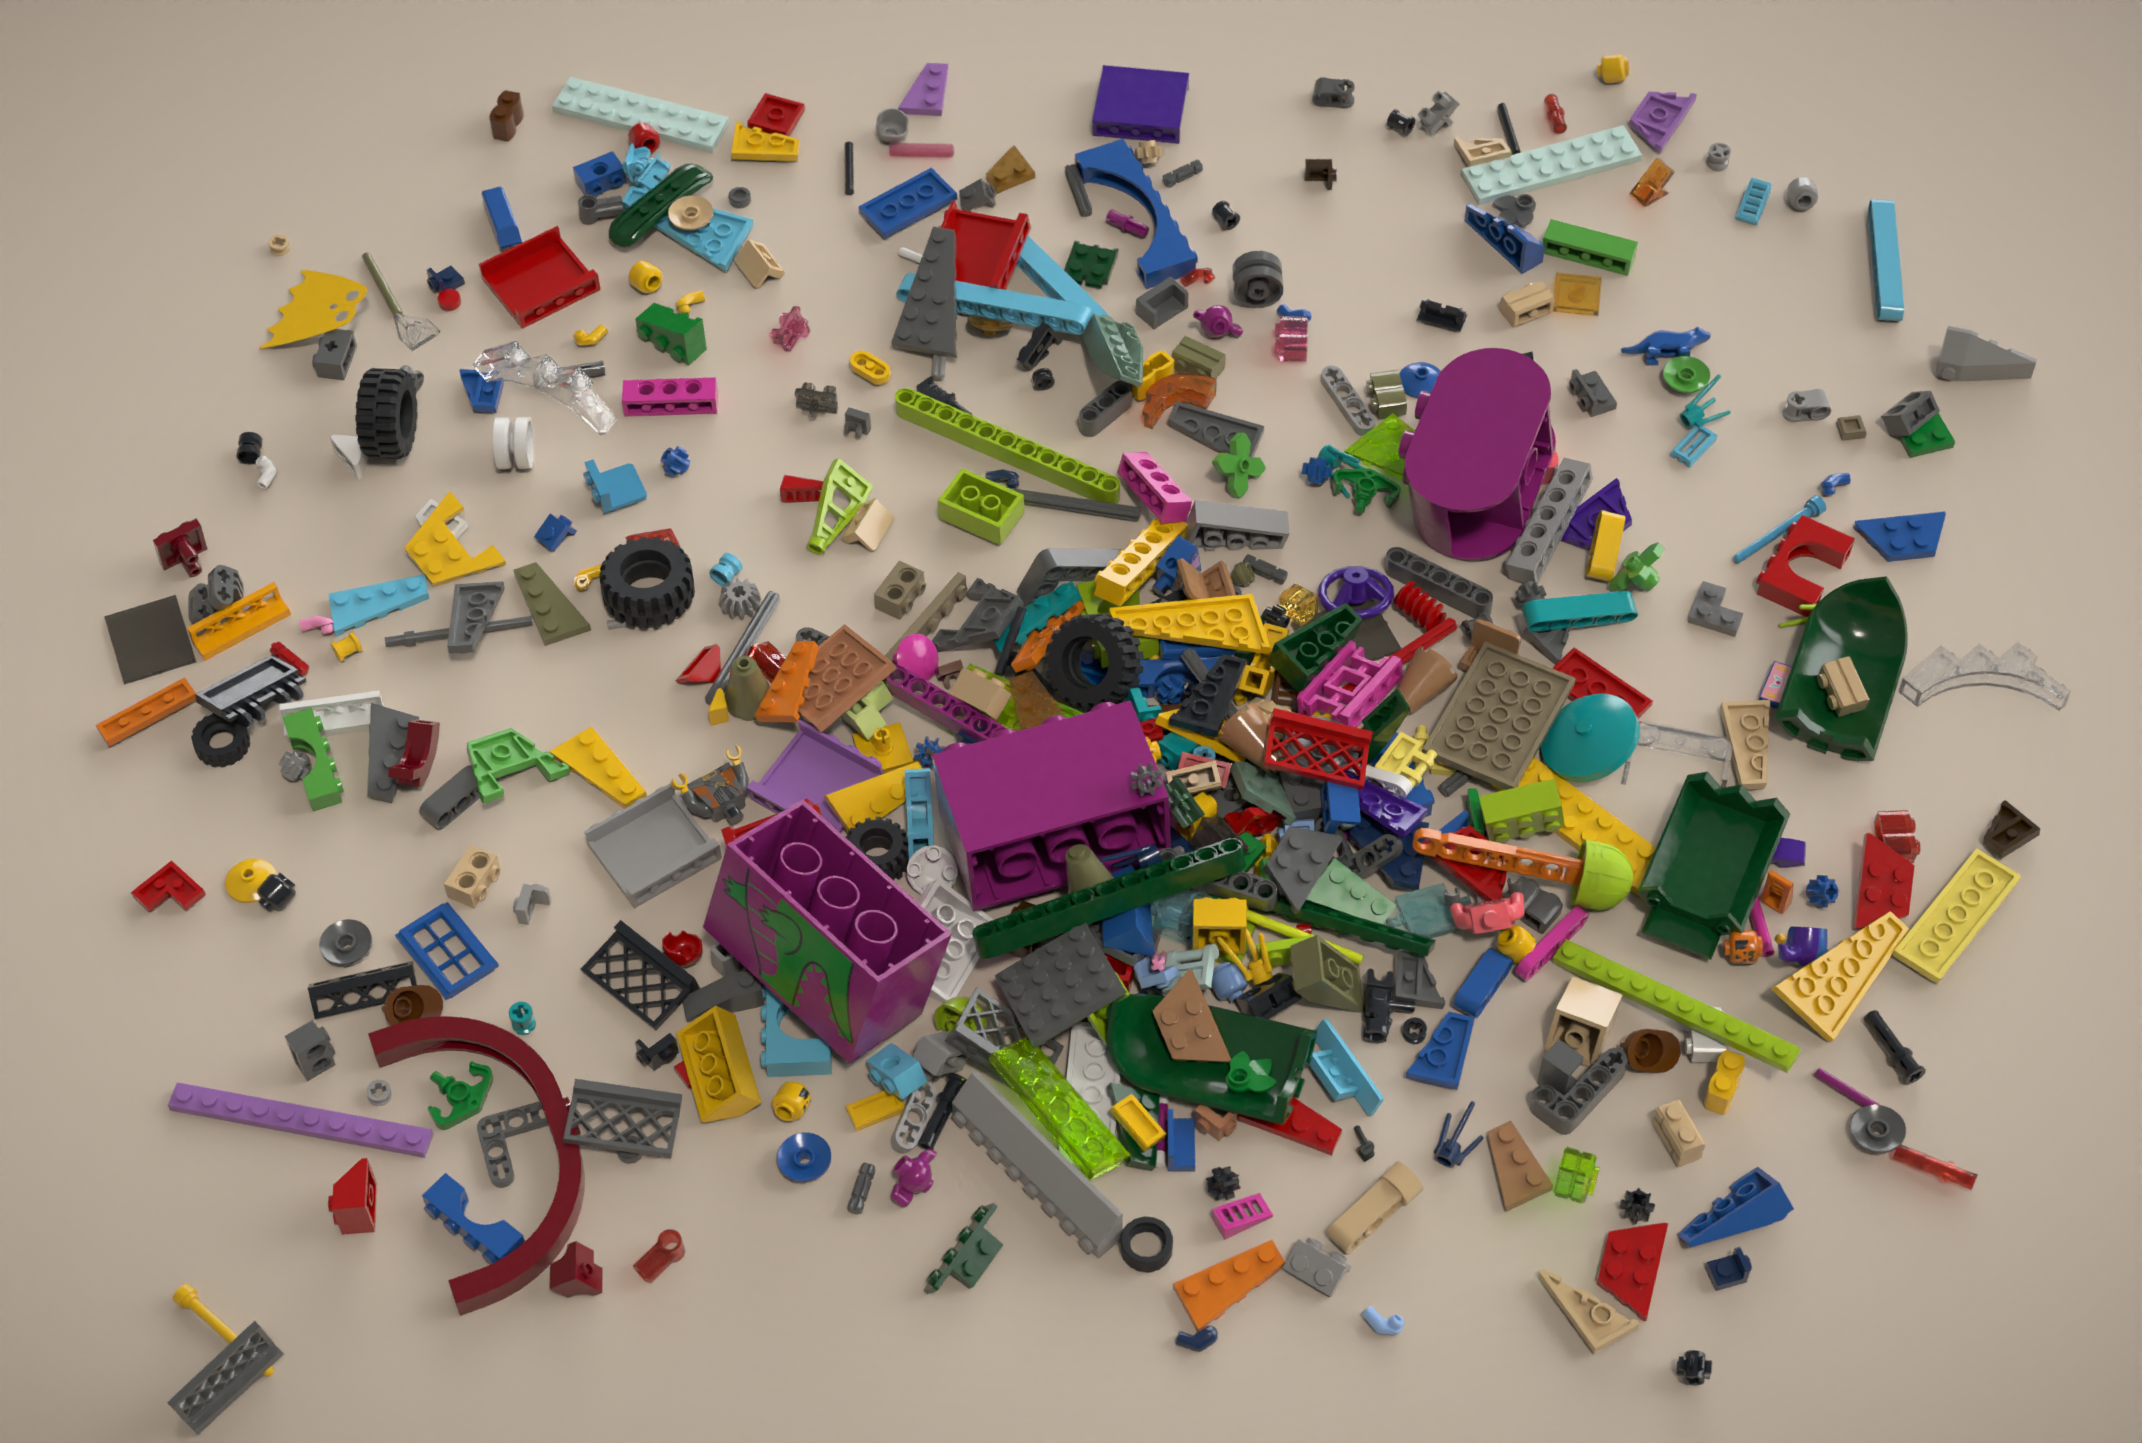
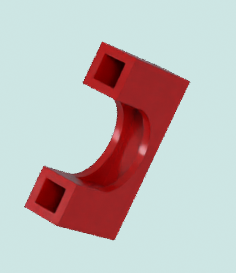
M1801 515L1797 523L1793 522L1787 533L1789 536L1787 539L1782 538L1777 548L1778 553L1771 555L1766 566L1768 569L1766 572L1763 570L1760 572L1756 584L1759 585L1757 595L1800 615L1809 617L1812 610L1799 609V606L1818 604L1822 598L1824 587L1797 575L1790 568L1789 562L1799 557H1812L1841 569L1851 554L1855 538Z

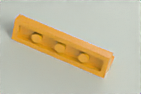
M272 582L227 606L224 610H219L187 627L193 646L204 661L290 616L291 613L282 600L277 585ZM273 593L272 597L263 600L266 595ZM250 605L248 610L241 612L244 607ZM229 617L227 621L219 623L221 619ZM204 628H207L206 631L201 635H196L197 632L203 630Z

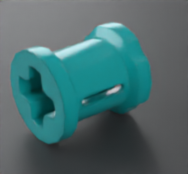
M522 1001L516 1002L510 1007L509 1017L512 1021V1028L518 1035H528L535 1029L536 1021L532 1017L533 1011L530 1004Z

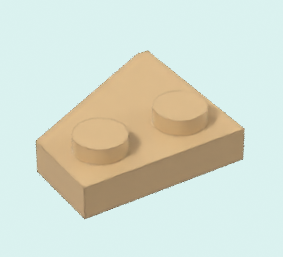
M1454 137V145L1469 167L1511 157V150L1503 139L1475 138V142H1462L1461 137Z

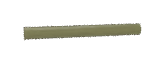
M369 252L364 253L362 258L394 317H402L403 312Z

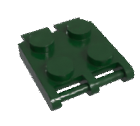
M1075 240L1064 271L1078 285H1082L1083 281H1086L1087 287L1102 289L1103 285H1108L1119 249L1100 248L1097 244H1094V246L1080 244V241Z

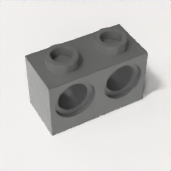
M1931 391L1911 392L1885 412L1881 418L1890 436H1909L1940 412V409Z
M313 1020L284 1036L294 1062L307 1082L335 1066L332 1057L335 1054V1050L329 1042L331 1039L323 1026L318 1028Z

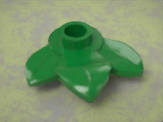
M1244 1051L1231 1059V1070L1226 1076V1085L1230 1090L1234 1092L1250 1090L1260 1093L1268 1091L1276 1085V1080L1269 1076L1272 1069L1271 1059L1250 1061Z

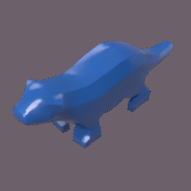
M1700 327L1686 332L1659 330L1651 333L1634 346L1621 348V352L1625 354L1646 353L1645 361L1647 366L1658 365L1659 363L1656 359L1661 356H1690V351L1695 346L1708 341L1711 334Z

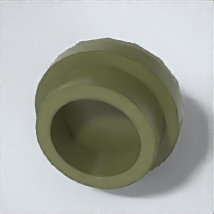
M1240 562L1234 566L1230 578L1232 583L1248 586L1251 584V581L1255 580V575L1248 562L1244 564Z

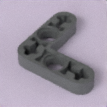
M1323 818L1316 822L1314 831L1324 832ZM1338 826L1334 835L1343 837L1340 843L1343 853L1338 858L1332 856L1329 864L1335 858L1347 868L1352 869V872L1360 878L1364 879L1398 858L1403 851V843L1400 838L1386 834L1353 854L1341 827ZM1388 842L1394 843V845L1391 846V852L1385 850L1389 847ZM1368 853H1372L1374 855V862L1371 866L1366 867L1364 858Z
M540 1101L485 1116L478 1122L477 1131L490 1181L495 1187L505 1188L515 1178L505 1138L548 1126L547 1117L541 1118L539 1116V1111L543 1110ZM527 1113H530L532 1122L530 1123L528 1120ZM515 1117H520L524 1120L523 1124L518 1127L510 1126L509 1122ZM504 1120L505 1130H502L500 1121ZM492 1125L493 1132L488 1133L486 1126ZM494 1147L503 1149V1153L498 1157L488 1155L489 1151ZM501 1163L504 1173H506L503 1179H500L497 1169V1165Z

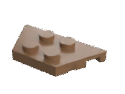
M1189 969L1153 1010L1173 1061L1223 1062L1224 1064H1230V1055L1193 970Z

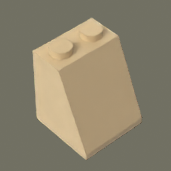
M1572 977L1556 1008L1544 1051L1547 1052L1559 1039L1584 1057L1581 1065L1591 1068L1601 1055L1617 1016L1623 994Z

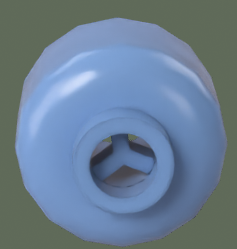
M1225 962L1214 968L1211 987L1219 1000L1225 1001L1229 999L1231 1003L1237 1001L1236 998L1243 994V991L1248 986V982L1236 964Z

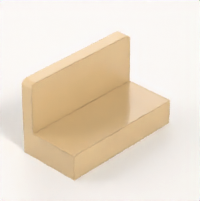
M749 239L734 258V262L755 288H759L767 276L781 279L785 273L764 244Z
M876 498L864 502L852 518L841 539L847 544L859 540L869 551H875L894 520V515Z

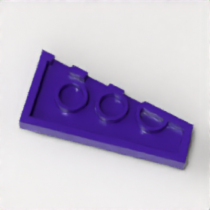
M1348 771L1345 772L1349 778L1358 780L1359 776ZM1365 780L1363 789H1358L1360 810L1403 839L1426 817L1427 808L1370 781Z

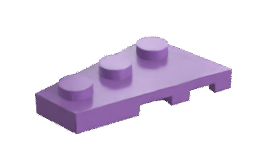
M926 63L898 107V110L910 115L942 116L948 64Z

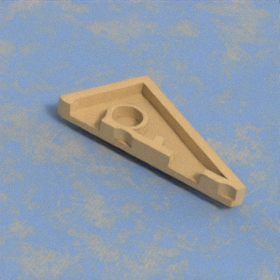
M1544 1269L1539 1271V1279L1594 1354L1639 1329L1640 1323L1634 1318L1632 1320L1625 1318L1615 1312L1616 1308L1600 1302L1598 1298L1579 1287L1577 1289L1572 1288L1562 1282V1278L1554 1273L1547 1272Z

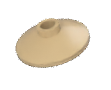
M694 195L684 196L672 203L668 215L674 226L684 230H695L704 227L711 221L713 207L703 197Z

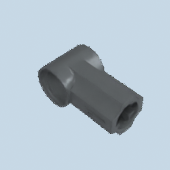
M593 195L581 196L578 200L579 219L583 224L591 225L598 222L601 217L619 215L623 211L621 196L599 199Z

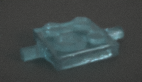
M1444 883L1395 896V904L1397 905L1399 916L1385 920L1387 926L1395 928L1403 925L1408 932L1428 938H1435L1462 930L1455 925L1450 907L1445 905L1444 890L1447 889ZM1467 895L1460 898V904H1472L1470 896Z

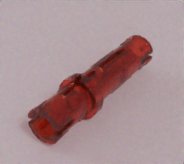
M1902 1144L1896 1148L1893 1160L1940 1177L1945 1183L1950 1181L1971 1191L1978 1176L1976 1173L1954 1166L1955 1163L1949 1161V1163Z

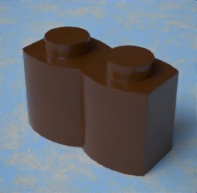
M504 90L499 95L497 106L492 109L489 116L494 139L509 142L514 137L516 126L521 123L524 117L520 93Z

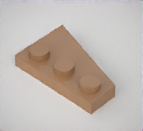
M1512 1121L1487 1132V1140L1493 1165L1496 1168L1505 1212L1553 1189L1552 1182Z

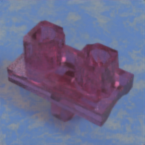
M793 306L789 313H782L779 318L780 329H772L770 333L773 343L781 344L784 351L791 352L800 337L806 338L810 334L811 330L807 325L808 320L802 317L799 306Z

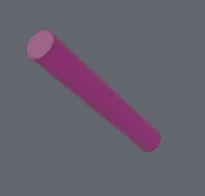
M1820 1067L1814 1075L1863 1107L1880 1105Z

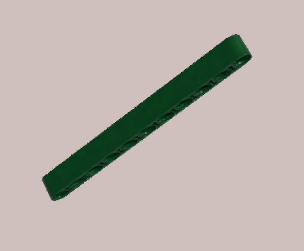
M1226 839L980 924L972 931L977 955L982 959H990L1068 932L1072 928L1081 926L1084 923L1088 925L1238 873L1246 866L1242 843L1239 839Z

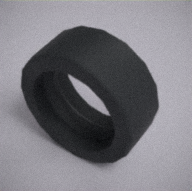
M1143 1216L1132 1220L1124 1228L1121 1235V1253L1124 1261L1131 1268L1139 1272L1150 1273L1164 1267L1172 1256L1173 1236L1170 1228L1163 1221L1155 1217ZM1143 1232L1154 1233L1162 1239L1163 1249L1154 1256H1140L1131 1249L1132 1238Z

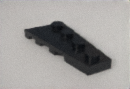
M1223 654L1209 670L1204 681L1198 683L1194 688L1193 694L1182 702L1177 713L1171 715L1169 725L1217 738L1242 679L1247 660Z

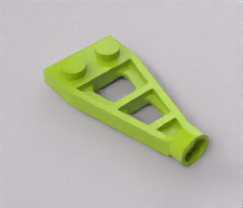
M839 458L833 460L824 478L813 532L806 545L809 551L817 555L824 554L827 546L854 517L861 504L866 502L873 487L871 483ZM835 488L850 499L849 504L844 510H841L832 502ZM827 510L838 518L833 529L824 523Z

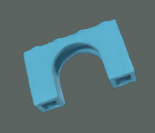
M762 983L763 998H766V1005H762L761 1014L762 1021H766V1028H761L762 1044H766V1051H761V1066L767 1068L768 1077L831 1075V1046L822 1038L796 1039L786 1035L779 1026L785 1015L792 1010Z

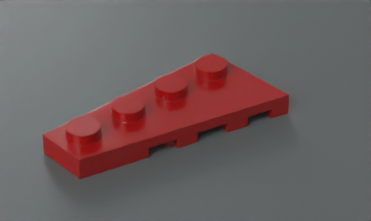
M1294 1097L1290 1104L1293 1106V1112L1283 1125L1237 1113V1121L1331 1156L1342 1134V1128Z

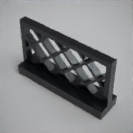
M620 920L614 926L615 932L580 970L657 1031L688 995L700 989V986L692 975ZM617 941L624 945V954L610 956V949ZM640 958L642 960V969L629 970L628 959ZM624 960V971L611 972V961ZM606 962V973L594 974L590 971L597 963ZM658 972L661 975V983L647 985V974ZM642 975L643 985L629 987V976ZM624 977V988L613 989L611 987V978ZM677 987L681 990L675 999L666 1000L665 988ZM661 989V1000L647 1002V991ZM643 991V1003L632 1004L629 1002V993ZM661 1006L662 1013L655 1021L648 1017V1008Z

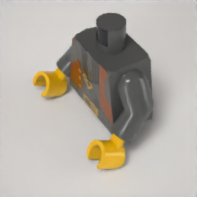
M738 745L735 746L738 752L736 757H732L729 754L728 748L725 752L727 759L733 762L732 766L728 762L687 784V776L683 773L678 774L682 780V785H678L674 778L671 780V787L675 790H680V796L690 812L705 818L709 817L713 822H719L728 818L731 824H737L743 819L744 815L740 810L746 806L745 798L748 795L747 786L749 785V778L744 763L740 762L739 757L742 751Z

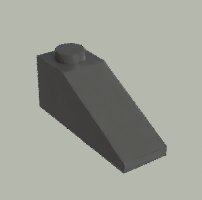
M749 970L731 973L690 993L683 1001L687 1022L694 1021L714 1006L734 1013L764 1005L760 980Z

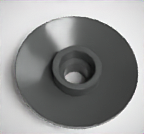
M352 919L340 920L325 929L321 935L319 947L323 957L330 963L350 965L360 961L367 955L372 945V936L368 927L362 922Z
M1883 1105L1865 1106L1854 1114L1851 1121V1134L1854 1140L1861 1147L1871 1152H1891L1903 1143L1906 1136V1125L1902 1117L1893 1109ZM1873 1132H1879L1881 1135H1876Z

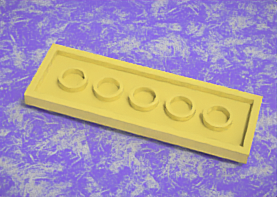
M1976 848L1896 947L1892 956L1938 984L2018 884L2021 875Z

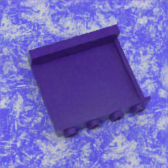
M1103 65L1093 115V136L1141 141L1155 140V142L1179 144L1186 94L1189 91V73Z

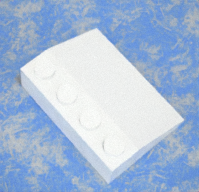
M936 879L925 888L917 902L952 933L929 994L930 997L944 1003L946 1000L958 995L980 958L977 955L972 935L973 929L980 924L994 919L982 910L973 911L971 903L941 880Z

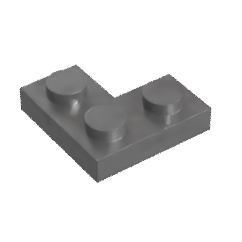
M1703 581L1688 623L1735 637L1743 613L1721 606L1726 592L1725 587Z

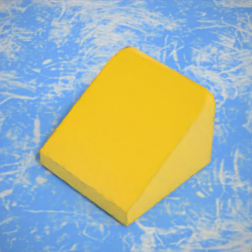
M721 688L717 689L708 711L711 725L726 723L729 720L727 704Z

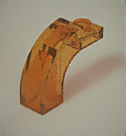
M1177 373L1158 380L1146 392V404L1142 411L1144 427L1153 430L1164 411L1174 406L1176 401L1207 410L1216 396L1217 379L1198 373Z

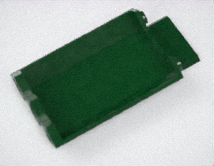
M1708 771L1687 775L1637 891L1646 904L1651 907L1641 933L1710 960L1722 935H1730L1731 932L1742 933L1790 817L1789 811L1776 797L1756 801L1742 784L1721 788Z

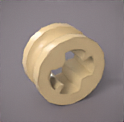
M281 234L272 236L269 239L270 252L275 256L287 254L290 250L287 236Z

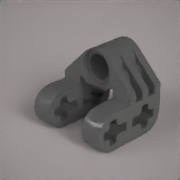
M217 565L208 574V585L199 583L189 592L188 617L192 624L219 610H224L227 606L243 598V582L238 570L224 565Z

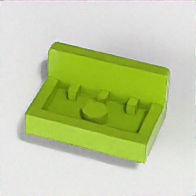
M1312 936L1265 942L1271 967L1290 964V946ZM1259 943V944L1256 945V950H1257V953H1258V955H1259V958H1262V953H1261V948H1260V943Z

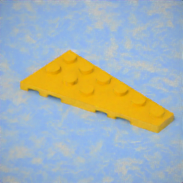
M1252 594L1109 608L1108 615L1123 620V626H1130L1134 631L1132 635L1263 654L1270 653L1271 647Z
M1890 911L1772 987L1771 990L1827 1042L1833 1041L1909 928Z

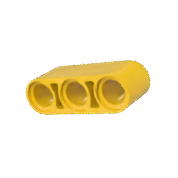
M1600 510L1595 524L1586 568L1587 577L1611 582L1618 559L1625 516Z

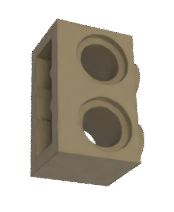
M898 561L874 593L875 609L900 620L905 613L911 610L915 599L925 591L924 571Z

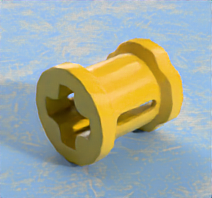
M350 632L348 637L338 642L333 641L330 643L334 654L340 662L344 661V657L356 651H363L358 638L353 632Z

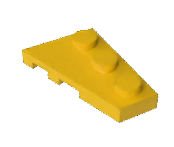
M736 122L731 156L732 159L798 161L799 139L778 133H764L761 128L753 127V129L744 127L743 123Z

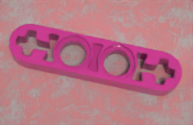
M1579 906L1572 909L1534 947L1533 951L1522 959L1515 970V974L1526 982L1529 981L1556 954L1565 940H1570L1584 926L1589 913Z

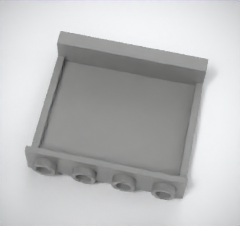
M670 784L658 788L649 796L638 799L631 806L622 811L615 812L611 817L592 825L588 830L584 831L587 846L634 909L722 859L719 843L715 838L710 840L675 794V789Z

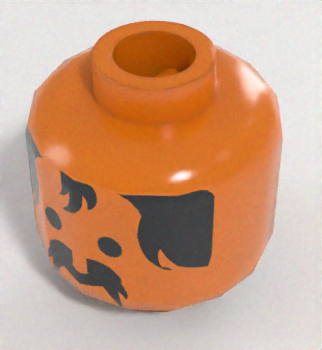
M1743 930L1742 933L1731 932L1729 940H1724V955H1730V960L1733 964H1754L1758 961V957L1763 956L1762 937L1757 936L1754 930Z

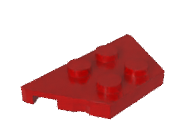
M1471 826L1452 833L1489 841ZM1424 840L1421 844H1429L1431 841ZM1452 843L1443 845L1446 849L1451 850L1457 847ZM1477 848L1469 850V852L1474 855L1482 853V851ZM1437 854L1436 857L1428 855L1485 901L1502 897L1507 871L1444 859Z
M1866 833L1863 839L1852 929L1854 931L1861 930L1890 911L1898 919H1902L1909 915L1915 865L1871 833Z
M1665 1222L1609 1231L1597 1279V1285L1607 1293H1611L1615 1300L1623 1306L1628 1305L1638 1313V1318L1642 1321L1647 1320L1668 1228V1223Z

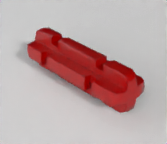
M278 641L271 644V654L297 668L298 674L302 676L307 675L309 670L307 663L286 648L281 642Z

